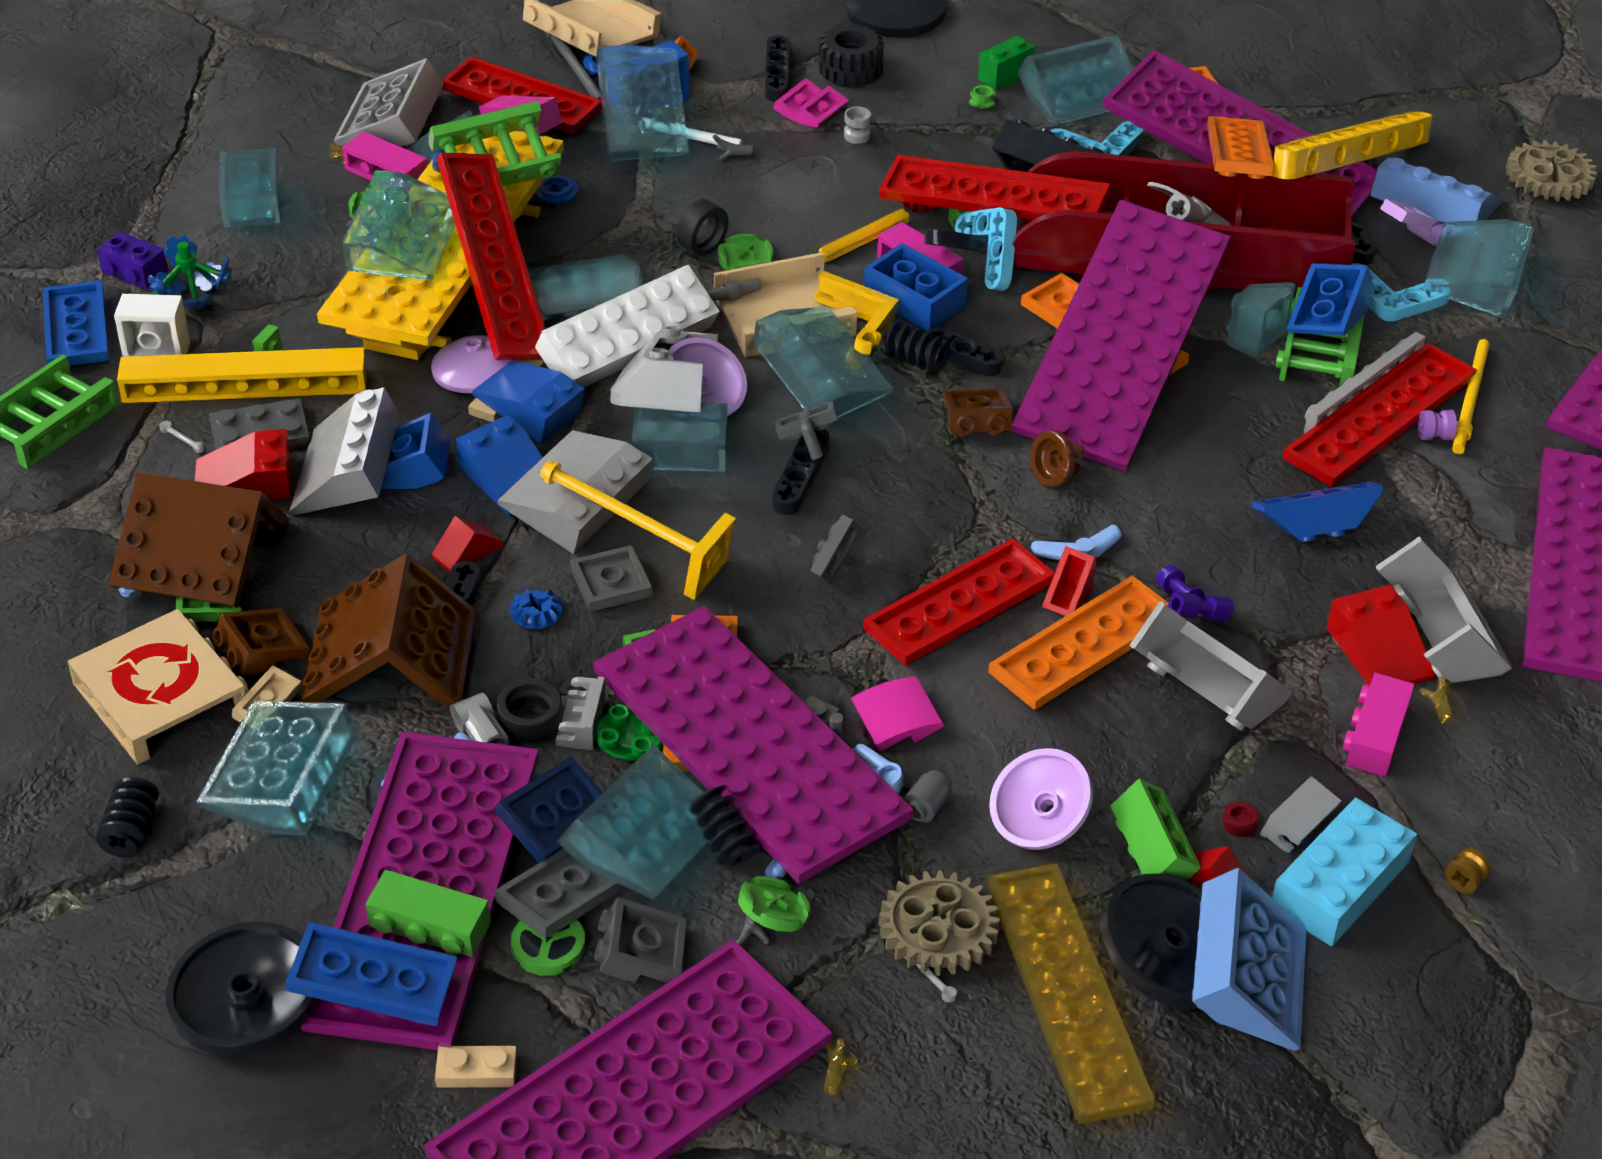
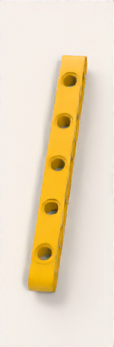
M1408 112L1275 146L1273 160V177L1297 179L1428 143L1433 115L1425 112Z

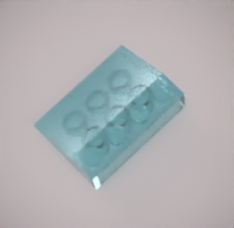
M1114 35L1027 56L1017 73L1029 98L1053 126L1056 127L1112 113L1110 110L1102 107L1104 98L1133 70V67L1119 36Z
M633 45L598 47L596 60L608 161L688 155L689 150L677 50Z
M375 170L342 241L346 271L433 280L455 228L447 194L405 173Z
M1509 219L1444 222L1422 290L1430 293L1446 294L1447 299L1505 319L1517 293L1535 228Z
M624 254L528 269L543 321L551 319V314L563 313V316L578 315L582 309L596 307L642 286L640 265Z
M829 307L780 310L756 321L753 344L804 410L833 401L839 418L893 392V387L870 358L854 349V338Z
M253 701L196 801L197 805L200 808L272 834L306 836L359 734L346 704Z
M653 744L574 821L557 842L583 867L654 900L709 841L702 835L704 828H700L696 823L698 816H694L690 812L692 802L704 792Z

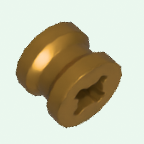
M1464 848L1457 855L1456 860L1446 867L1445 877L1448 883L1457 891L1464 894H1472L1480 886L1481 881L1487 879L1491 874V863L1477 849Z

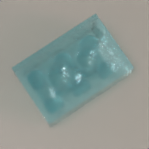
M276 148L220 152L219 203L224 228H240L251 225L268 226L280 223V174Z
M701 403L700 413L635 407L631 442L632 446L652 458L650 470L725 472L728 439V403Z

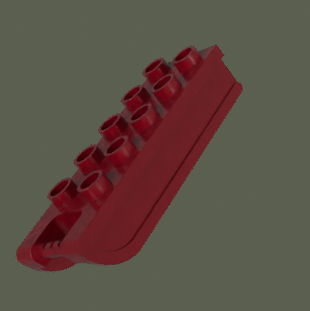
M1082 151L1064 152L1040 161L1028 172L1110 183V195L1102 212L1062 210L1042 215L1034 220L1019 218L1016 235L1012 243L1015 247L1013 266L1070 272L1082 278L1120 200L1167 215L1166 205L1171 197L1147 186L1149 182L1168 186L1191 198L1192 196L1197 197L1230 224L1190 222L1231 236L1229 245L1207 292L1221 287L1246 290L1249 294L1256 297H1270L1276 293L1296 295L1297 288L1303 287L1312 263L1352 265L1355 251V240L1352 238L1351 204L1354 180L1351 177L1324 174L1308 175L1297 179H1281L1273 176H1265L1264 179H1254L1248 177V174L1236 173V176L1220 175L1219 171L1214 170V165L1208 163Z

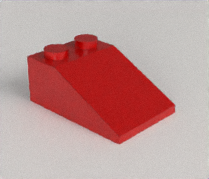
M287 429L255 431L196 459L195 481L261 491L270 500L289 499L291 495V453Z
M1391 584L1332 600L1326 628L1368 685L1371 684L1374 672L1414 684L1435 678V672L1431 663L1424 655L1426 650L1409 608Z

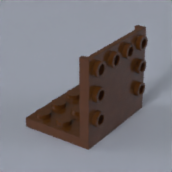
M137 472L108 585L116 589L124 588L238 608L257 529L267 533H275L276 529L287 531L290 518L261 491Z
M405 553L381 569L373 570L368 577L358 583L350 584L345 591L333 598H327L321 604L318 624L314 631L312 651L308 657V669L303 680L304 687L301 701L308 707H313L388 662L448 710H450L452 704L462 701L476 609L411 555Z

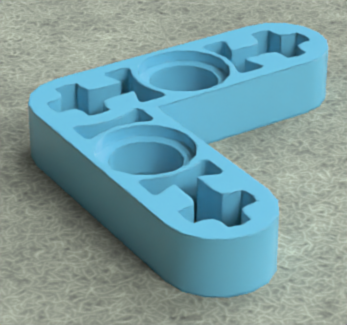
M1130 121L1120 124L1102 143L1064 129L1050 130L1058 138L1064 139V137H1069L1076 140L1080 146L1086 148L1094 146L1102 150L1103 154L1128 156L1141 143L1143 128L1137 127Z
M1000 207L961 214L957 219L955 232L989 236L985 284L988 289L1003 292L1008 289L1012 280L1015 250L1012 243L1016 235L1017 215L1013 210ZM1002 245V252L999 256L1000 247Z
M1353 263V264H1352V265L1365 266V265L1359 264V263ZM1369 269L1375 292H1378V294L1373 293L1368 308L1382 320L1398 321L1444 306L1449 301L1451 287L1445 282L1433 280L1394 292ZM1409 299H1414V300H1417V301H1419V302H1412V301H1409Z

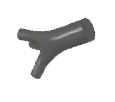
M716 134L713 135L712 138L718 143L717 149L725 151L719 157L720 161H724L733 155L752 156V145L733 144L722 140Z
M746 915L745 924L737 943L742 947L751 935H756L764 945H768L771 941L765 934L762 925Z

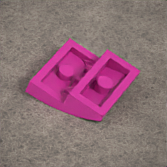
M805 78L776 100L773 109L786 118L802 125L819 127L846 106L849 100L832 87L827 86L822 90Z
M916 676L885 682L851 697L880 752L909 736L916 743L945 727Z

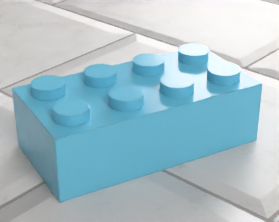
M1355 797L1276 880L1272 898L1296 919L1307 932L1332 947L1410 862L1417 833Z

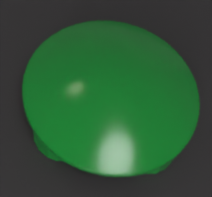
M623 704L611 706L608 714L596 726L595 737L600 748L610 756L621 760L634 761L645 759L655 754L663 744L631 709Z

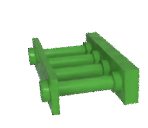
M538 101L430 127L428 143L432 152L444 150L445 153H458L455 146L469 143L472 144L475 154H488L482 139L498 137L510 164L509 166L497 168L502 186L538 177H551L559 172L562 159L560 153L547 155L535 127L539 126L542 112ZM518 130L525 131L536 159L521 162L509 133Z
M1301 287L1297 288L1296 298H1289L1286 315H1292L1302 289ZM1364 315L1345 336L1321 335L1342 339L1341 345L1294 337L1295 333H1288L1285 351H1278L1275 366L1276 368H1281L1279 380L1285 381L1288 367L1334 374L1335 378L1340 379L1339 387L1348 378H1353ZM1291 349L1337 356L1338 362L1334 363L1290 355Z
M62 354L0 396V436L14 444L19 465L29 469L118 406L119 402L114 381L104 377L93 386H89L71 376L67 356ZM62 386H66L80 395L67 402L53 393ZM42 401L57 411L45 418L30 410V408ZM19 417L34 425V427L21 434L8 427L7 424Z

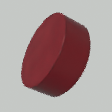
M1233 802L1227 805L1222 817L1224 829L1238 837L1252 835L1256 831L1259 821L1257 810L1252 805L1244 802Z

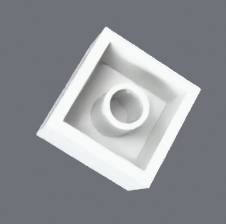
M121 295L114 318L123 357L187 354L190 337L182 295Z

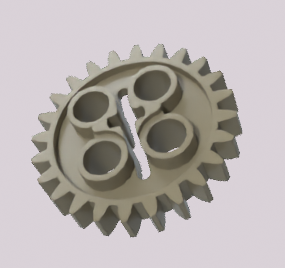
M1543 140L1542 144L1532 141L1531 146L1527 143H1523L1522 148L1516 146L1515 151L1510 152L1506 164V175L1510 176V182H1516V188L1524 187L1523 193L1534 192L1535 198L1539 195H1544L1545 200L1554 197L1556 201H1559L1560 197L1570 201L1571 196L1579 199L1581 194L1587 195L1588 190L1593 188L1597 172H1595L1596 166L1592 165L1593 160L1586 159V153L1578 154V148L1570 150L1568 149V144L1562 147L1558 146L1557 141L1553 145H1549L1546 140Z
M942 870L938 871L936 878H931L927 871H923V880H918L915 876L909 875V885L898 881L896 891L889 890L887 892V901H882L881 912L879 913L881 939H886V950L895 949V960L907 957V968H911L918 963L921 964L920 969L923 974L929 967H934L936 976H940L942 968H948L949 972L955 975L956 966L960 965L963 969L969 971L971 960L981 964L983 954L990 955L992 953V944L997 943L1000 918H997L998 907L991 906V895L982 896V885L974 888L970 887L971 878L969 877L962 882H958L957 873L955 872L947 879L944 878Z

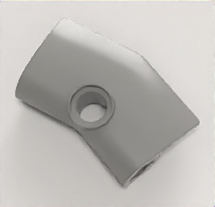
M1154 182L1147 184V186L1171 197L1166 205L1168 216L1189 222L1230 225L1226 219L1214 212L1195 196L1191 198L1162 184Z

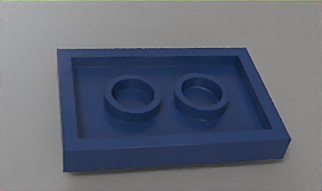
M570 756L499 801L493 810L534 859L540 863L611 817L617 808L576 760Z

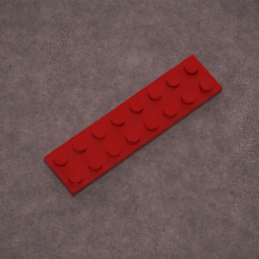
M440 152L436 160L494 359L543 360L535 346L542 331L545 330V326L493 154Z
M897 155L879 188V195L881 199L972 212L1000 207L1013 210L1017 218L1034 220L1042 215L1062 210L1101 213L1110 195V183Z
M1427 343L1284 449L1282 458L1332 488L1418 422L1421 410L1433 411L1465 387L1476 374L1477 369Z

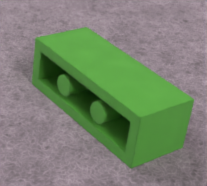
M1139 778L1110 805L1117 819L1116 825L1128 842V851L1136 860L1141 870L1140 875L1164 874L1187 881L1201 869L1163 788Z
M389 870L384 871L366 902L369 926L374 927L379 932L394 933L407 937L418 944H430L443 948L448 953L462 954L472 958L491 924L488 900Z

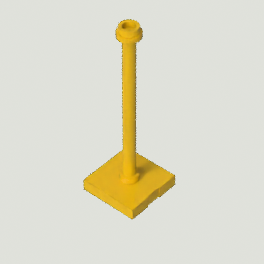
M547 461L543 466L540 477L544 479L545 483L551 485L557 482L691 553L684 595L695 600L727 563L736 521L735 517L724 513L698 543L561 470L562 465L557 461Z

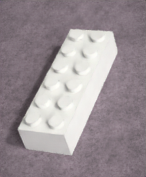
M688 264L543 330L535 348L549 369L560 371L582 387H586L624 369L626 364L657 332L663 331V327L676 326L681 328V331L700 333L711 327L720 311Z

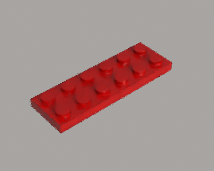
M472 56L442 80L444 82L442 90L482 104H486L499 96L556 97L563 123L554 128L573 135L603 109L602 100Z
M1012 538L863 619V629L899 662L907 666L1048 587L1052 582L1055 572Z

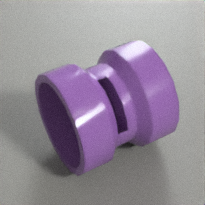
M1421 410L1418 419V432L1421 440H1433L1438 436L1442 440H1453L1455 438L1457 421L1454 410H1442L1439 414L1434 413L1432 410Z

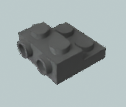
M617 897L611 909L603 911L598 925V931L605 933L604 939L601 938L599 940L594 959L601 962L600 973L635 983L640 975L666 983L670 982L682 972L687 918Z

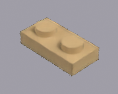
M272 665L232 709V718L261 734L300 691L301 681Z
M438 1046L435 1073L436 1088L514 1086L517 1061L516 1046H452L451 1048Z

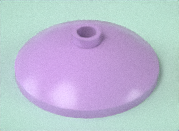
M473 335L459 338L445 345L434 356L431 369L434 380L445 389L459 393H472L475 388L512 360H495L488 335Z
M694 337L681 340L668 350V354L674 356L675 361L703 363L701 412L680 411L681 413L695 420L714 422L728 418L737 411L746 396L747 379L740 361L728 348L711 339Z
M1050 748L1037 749L1017 757L1000 773L991 792L990 814L996 829L1013 845L1029 850L1047 849L1066 841L1077 832L1089 814L1093 799V787L1090 776L1084 766L1074 756L1062 750ZM1054 805L1050 811L1045 812L1048 806Z

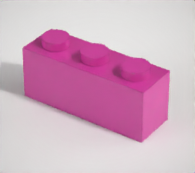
M499 96L479 107L482 115L538 101L542 109L539 126H535L539 135L563 123L556 97Z
M362 132L342 147L345 170L380 185L395 187L399 193L404 195L408 193L428 166L426 157L366 132Z
M903 222L878 235L877 259L900 243H903L959 274H963L964 258L945 247L925 245V235Z
M1374 672L1371 684H1363L1358 701L1363 707L1355 708L1350 725L1355 728V731H1347L1342 750L1348 751L1346 766L1384 777L1387 776L1409 707L1414 683Z

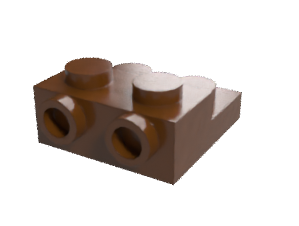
M1004 389L943 391V403L947 410V424L951 433H955L958 436L973 435V432L1000 435L1003 434V431H1012V406Z
M282 608L221 613L218 625L213 632L215 645L217 647H224L231 668H238L242 675L266 673L278 661L307 659L310 649Z

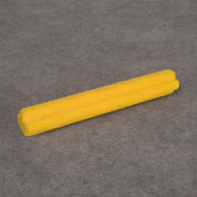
M899 209L821 247L819 253L823 252L824 262L829 263L878 239V235L900 222L908 224L910 215L904 209Z

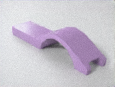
M1385 199L1380 208L1400 222L1407 223L1408 230L1433 246L1441 245L1464 232V229L1455 226L1449 228L1444 225V222L1430 217L1411 205Z

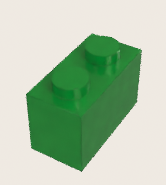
M1017 35L980 52L978 80L997 90L1032 74L1035 46Z

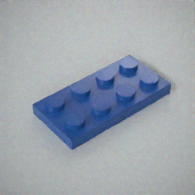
M102 280L44 287L43 307L47 364L62 354L67 356L69 366L108 361L109 348Z
M308 922L286 980L285 991L437 1026L454 975L457 956Z

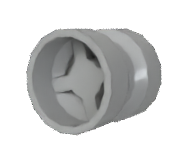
M864 107L848 108L844 116V121L847 124L844 128L845 140L854 144L867 142L870 139L871 132L868 126L871 122V112Z

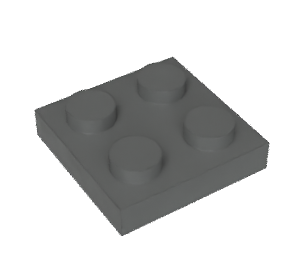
M632 545L570 560L571 571L590 612L652 597V586Z

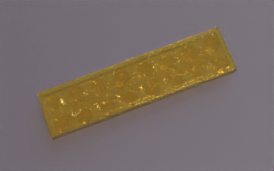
M1054 863L987 876L988 891L992 896L994 906L998 907V917L1000 918L1078 1124L1152 1110L1155 1099L1058 864Z

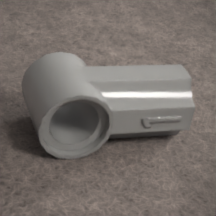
M479 693L450 706L451 716L459 732H466L472 741L509 745L508 736L495 719L492 705L485 693Z

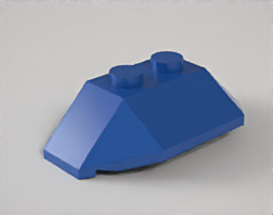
M1363 482L1252 501V508L1283 533L1296 537L1297 541L1300 542L1315 540L1316 535L1325 533L1326 536H1341L1346 534L1345 530L1359 526L1383 493V485Z

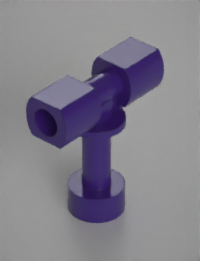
M1167 565L1158 572L1156 582L1166 593H1173L1168 607L1186 618H1196L1197 614L1201 613L1208 620H1229L1234 609L1231 599L1210 595L1205 597V593L1201 588H1190L1184 583V573L1175 565Z

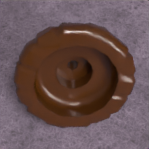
M1045 430L1037 436L1032 445L1030 464L1033 475L1045 487L1057 488L1069 481L1073 473H1078L1081 469V465L1076 463L1077 457H1084V447L1077 443H1072L1060 431Z

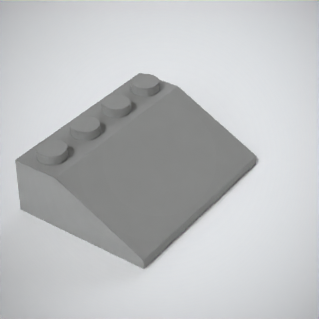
M428 58L364 82L333 140L334 143L344 146L362 132H366L400 147L405 146L407 148L414 145L418 141V136L425 126V122L432 112V107L439 97L444 84Z
M385 387L375 390H364L361 393L355 394L314 428L290 508L292 516L379 497L400 416Z
M572 430L501 496L497 504L572 554H575L615 513L557 482L551 485L545 483L544 479L540 477L547 461L561 463L562 471L626 504L646 484L652 458L628 442Z

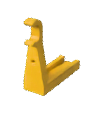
M823 271L818 278V292L815 294L814 300L835 309L854 306L857 317L868 321L865 327L856 335L854 349L859 353L870 355L872 346L880 344L882 334L894 322L899 299Z

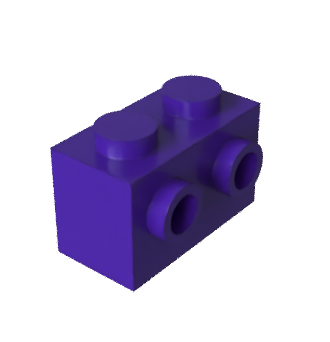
M119 231L97 248L100 267L103 273L146 290L151 286L148 282L149 275L155 277L158 272L166 274L169 272L167 260L164 256V248Z

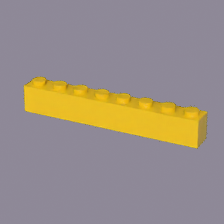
M364 347L127 356L120 359L117 382L122 403L357 394L366 390L367 365Z

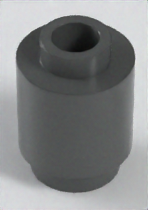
M932 770L921 775L904 797V800L913 808V820L930 822L949 798L951 783L941 772Z

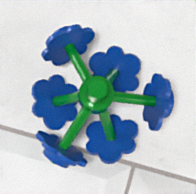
M186 235L180 236L179 239L172 236L166 241L167 249L164 250V256L170 259V263L175 268L169 275L164 272H158L155 277L149 275L148 282L151 285L149 288L154 295H182L186 286L183 282L178 281L177 276L179 273L187 275L192 299L184 300L183 305L189 306V310L199 311L207 306L206 302L208 300H212L214 297H198L196 287L200 288L204 293L212 291L214 286H216L215 289L219 290L222 283L227 284L229 279L232 278V268L228 267L229 258L227 257L222 266L215 265L213 262L203 264L196 261L197 245L194 242H189V238Z

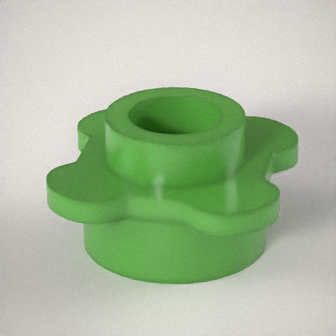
M979 85L970 92L972 99L969 100V104L980 109L995 106L993 99L996 98V93H994L991 87Z

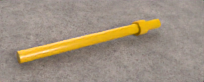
M1481 339L1478 342L1472 367L1477 369V372L1468 382L1460 418L1457 421L1456 435L1452 450L1456 454L1464 452L1466 442L1472 435L1473 426L1471 421L1490 346L1489 341L1486 339Z

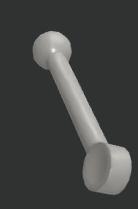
M163 421L159 424L162 433H171L192 446L196 453L201 454L205 451V444L203 442H195L172 428L170 421Z
M915 964L919 969L921 968V964ZM928 968L924 974L942 992V999L945 1002H954L957 997V990L952 986H946Z

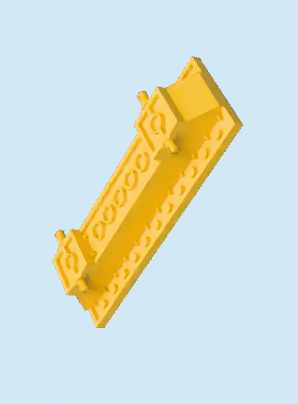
M522 131L510 132L509 135L520 161L525 162L536 159L527 134ZM540 136L547 155L562 154L564 151L563 140L553 139L549 136ZM498 137L482 139L487 153L493 154L497 168L510 165ZM466 143L455 146L458 153L475 154L472 144ZM432 161L405 195L407 204L406 214L394 222L393 225L381 227L317 312L318 323L346 329V334L363 339L364 349L419 360L423 352L430 347L443 348L451 342V337L440 336L437 333L472 284L440 172L434 171ZM538 177L503 186L513 223L522 215L538 218L540 206L528 205L527 203L544 178Z

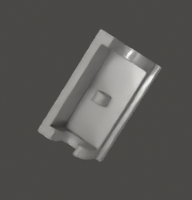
M598 676V679L575 677L572 678L570 685L584 687L586 691L569 690L562 722L559 724V732L555 740L556 746L594 750L596 726L602 719L606 703L605 677Z
M1311 776L1270 815L1260 835L1264 838L1267 837L1279 848L1289 853L1294 849V846L1286 841L1283 835L1299 846L1340 805L1341 800Z

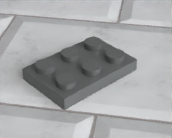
M301 398L209 413L215 450L255 431L287 429L290 449L306 447L310 443Z
M575 841L496 889L495 902L546 939L625 889L627 877Z

